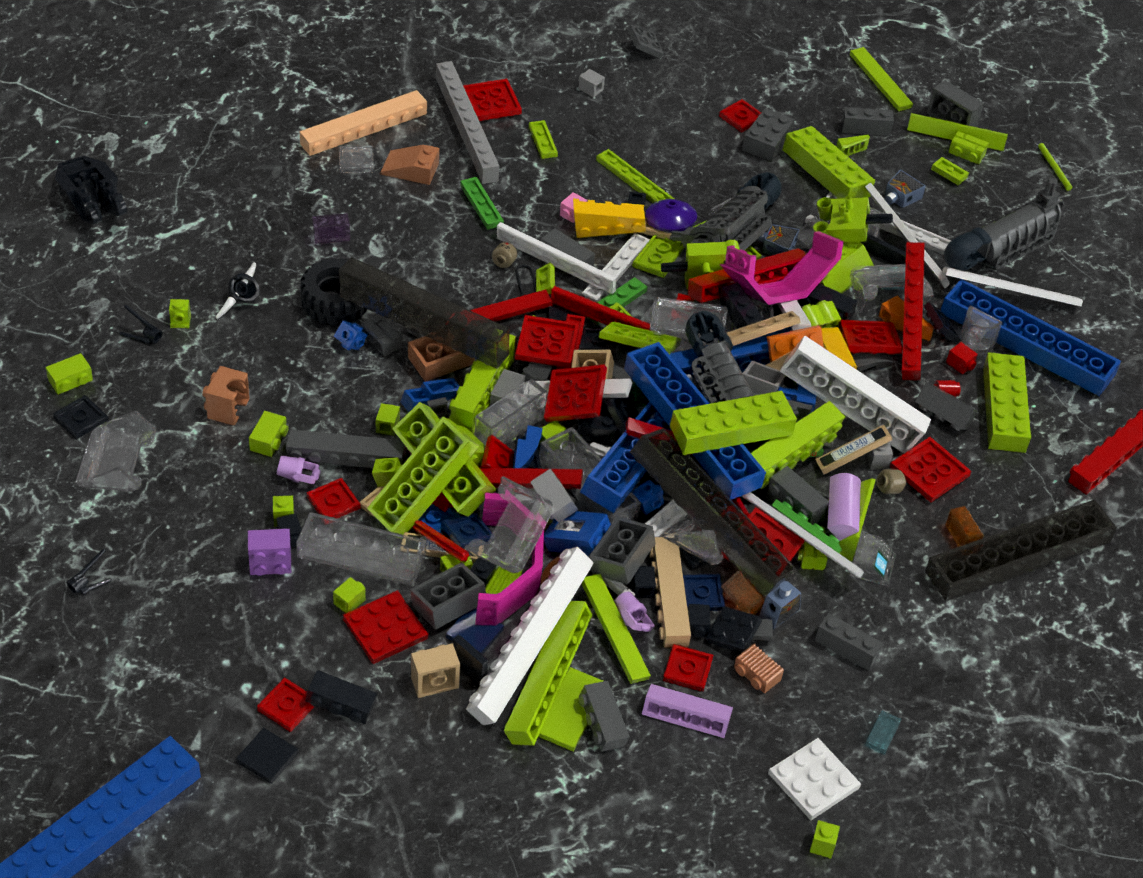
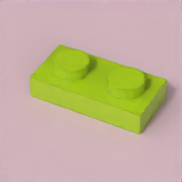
M943 157L937 160L931 170L957 185H960L969 175V172Z
M551 262L536 270V292L547 290L548 294H551V290L555 286V266Z

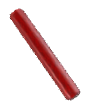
M416 520L414 522L413 529L459 561L466 562L468 560V551L423 521Z

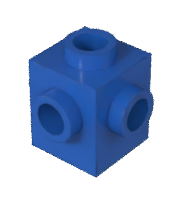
M342 321L334 337L342 342L341 346L345 349L359 350L364 345L368 334L362 331L363 327L359 324Z
M648 480L631 492L634 505L645 515L665 503L663 489L660 485H655L651 480Z

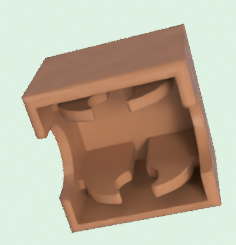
M220 366L217 372L212 373L210 384L204 387L202 394L205 397L204 409L207 410L208 419L230 425L236 424L239 416L235 415L237 412L235 406H246L250 399L247 373Z

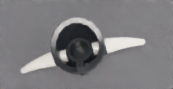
M255 262L252 263L245 274H236L229 280V296L216 315L217 319L224 315L237 301L248 302L258 297L260 292L259 285L253 278L256 268Z

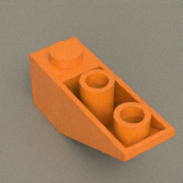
M895 296L881 304L879 317L883 321L893 322L895 328L903 331L904 301L899 296ZM922 317V339L929 341L931 340L934 328Z

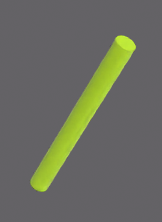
M1040 143L1038 148L1066 190H1071L1073 188L1044 143Z

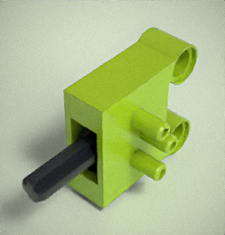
M847 196L846 198L838 199L824 197L817 201L819 218L825 221L815 223L813 229L814 232L820 231L843 242H864L867 240L868 224L893 223V214H870L868 197L852 198Z
M736 240L687 243L686 262L661 263V272L685 271L686 289H688V280L690 278L722 270L723 268L720 264H724V260H726L727 246L733 245L736 249L740 250L739 243Z

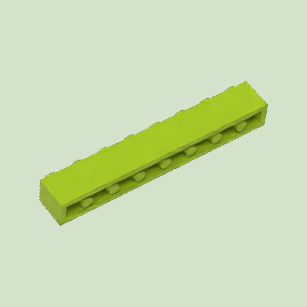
M570 601L536 658L525 686L521 690L518 701L513 707L512 714L505 725L504 732L511 744L535 745L591 620L592 613L585 601Z

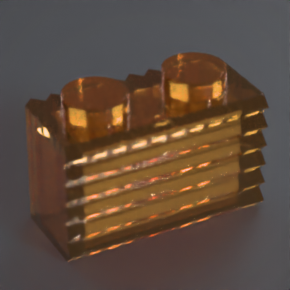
M966 506L951 509L945 526L951 533L950 535L953 536L952 538H954L956 544H958V547H960L959 550H962L961 553L978 550L984 535Z
M740 570L721 585L725 591L723 596L730 603L732 601L735 603L736 607L734 609L756 615L762 609L765 598Z

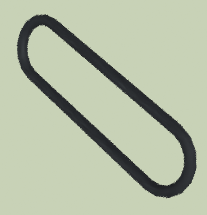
M526 264L517 266L515 271L521 296H524L518 273V269L521 267H527L530 269L536 291V280L532 267Z

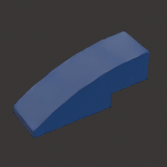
M454 378L422 382L420 388L404 390L400 402L409 413L419 402L427 405V401L446 397L448 401L456 397L460 386Z
M527 425L524 440L518 439L512 468L529 467L540 442L543 428Z

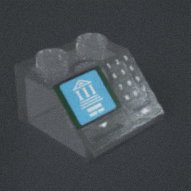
M861 531L853 564L864 572L860 579L889 586L896 553L880 536Z

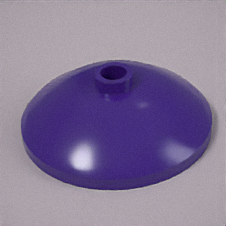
M663 199L656 201L647 208L645 218L650 226L660 231H685L688 227L695 225L697 212L684 201Z

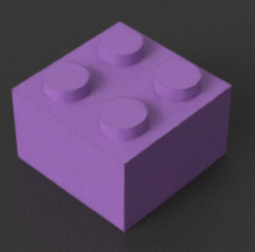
M290 529L248 530L250 575L292 573Z

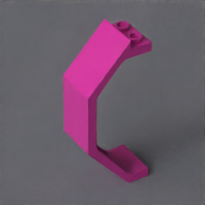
M820 231L814 232L810 251L781 281L759 285L754 279L756 256L749 255L744 250H738L733 245L727 246L725 264H720V266L735 283H739L746 295L767 305L808 297L841 259L843 241Z
M505 489V494L485 493L482 521L486 525L502 526L511 529L532 550V567L498 594H478L475 625L496 626L539 593L543 568L544 523L507 489Z

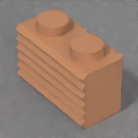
M755 644L737 656L734 665L736 672L740 676H745L750 680L751 685L755 689H760L763 693H766L781 681L784 671L777 662H774L771 657H768Z

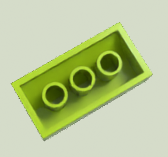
M843 242L841 259L819 284L844 293L873 270L874 264L865 246L860 242Z
M873 478L861 482L859 532L839 542L842 549L839 554L849 561H853L876 481Z

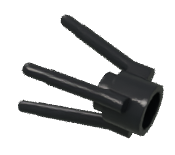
M124 305V308L145 324L146 327L143 330L144 337L124 332L119 334L143 341L146 344L159 342L163 331L150 324L128 305Z
M105 548L79 573L66 582L74 594L77 595L81 592L85 595L90 590L112 581L111 578L87 587L89 581L84 575L106 552Z

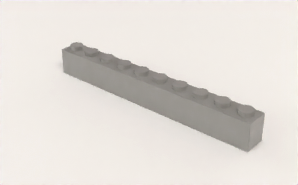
M453 62L436 63V80L482 184L499 181V164Z

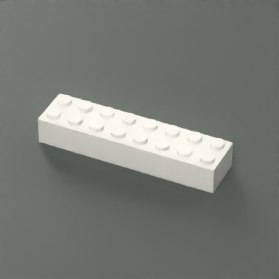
M806 336L801 339L787 356L780 369L781 373L825 402L831 401L840 412L867 430L872 431L884 425L893 439L890 441V445L902 453L909 451L923 437L931 421L929 417Z

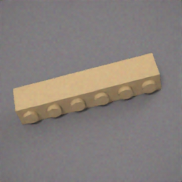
M655 537L656 544L649 552V557H653L651 566H654L655 590H657L655 605L659 606L657 622L661 623L659 638L663 640L664 648H672L673 644L689 647L691 631L678 537Z

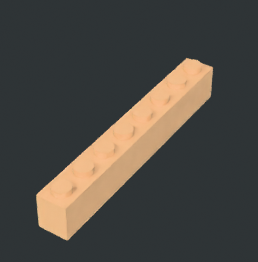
M417 90L302 130L300 131V145L309 156L426 115L427 101Z

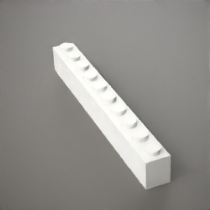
M578 547L565 549L560 554L559 562L550 570L551 574L540 586V592L531 600L530 608L521 616V622L511 632V638L500 650L501 654L490 665L491 669L480 681V687L477 692L470 697V703L466 710L482 725L496 723L594 564Z

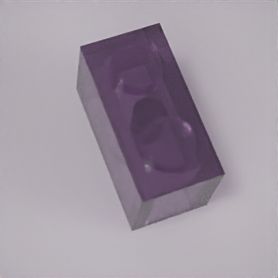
M348 213L312 216L315 244L350 241Z

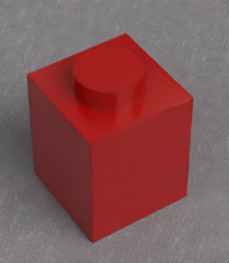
M960 342L949 351L946 363L963 375L968 370L971 371L975 368L978 354Z

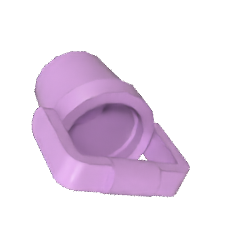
M281 456L276 475L296 483L301 481L314 484L319 478L320 470L318 464L307 462L305 458ZM302 469L312 470L311 476L301 474Z
M624 592L615 599L614 603L625 625L633 630L650 632L654 628V623L646 614L647 609L631 592Z

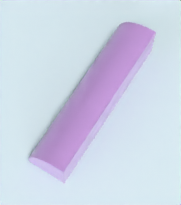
M839 473L830 477L828 529L839 541L859 532L861 480L849 473Z
M651 684L645 698L642 715L725 738L733 707Z

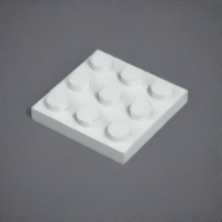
M819 738L770 768L768 772L773 780L810 820H813L858 790L861 786V783Z

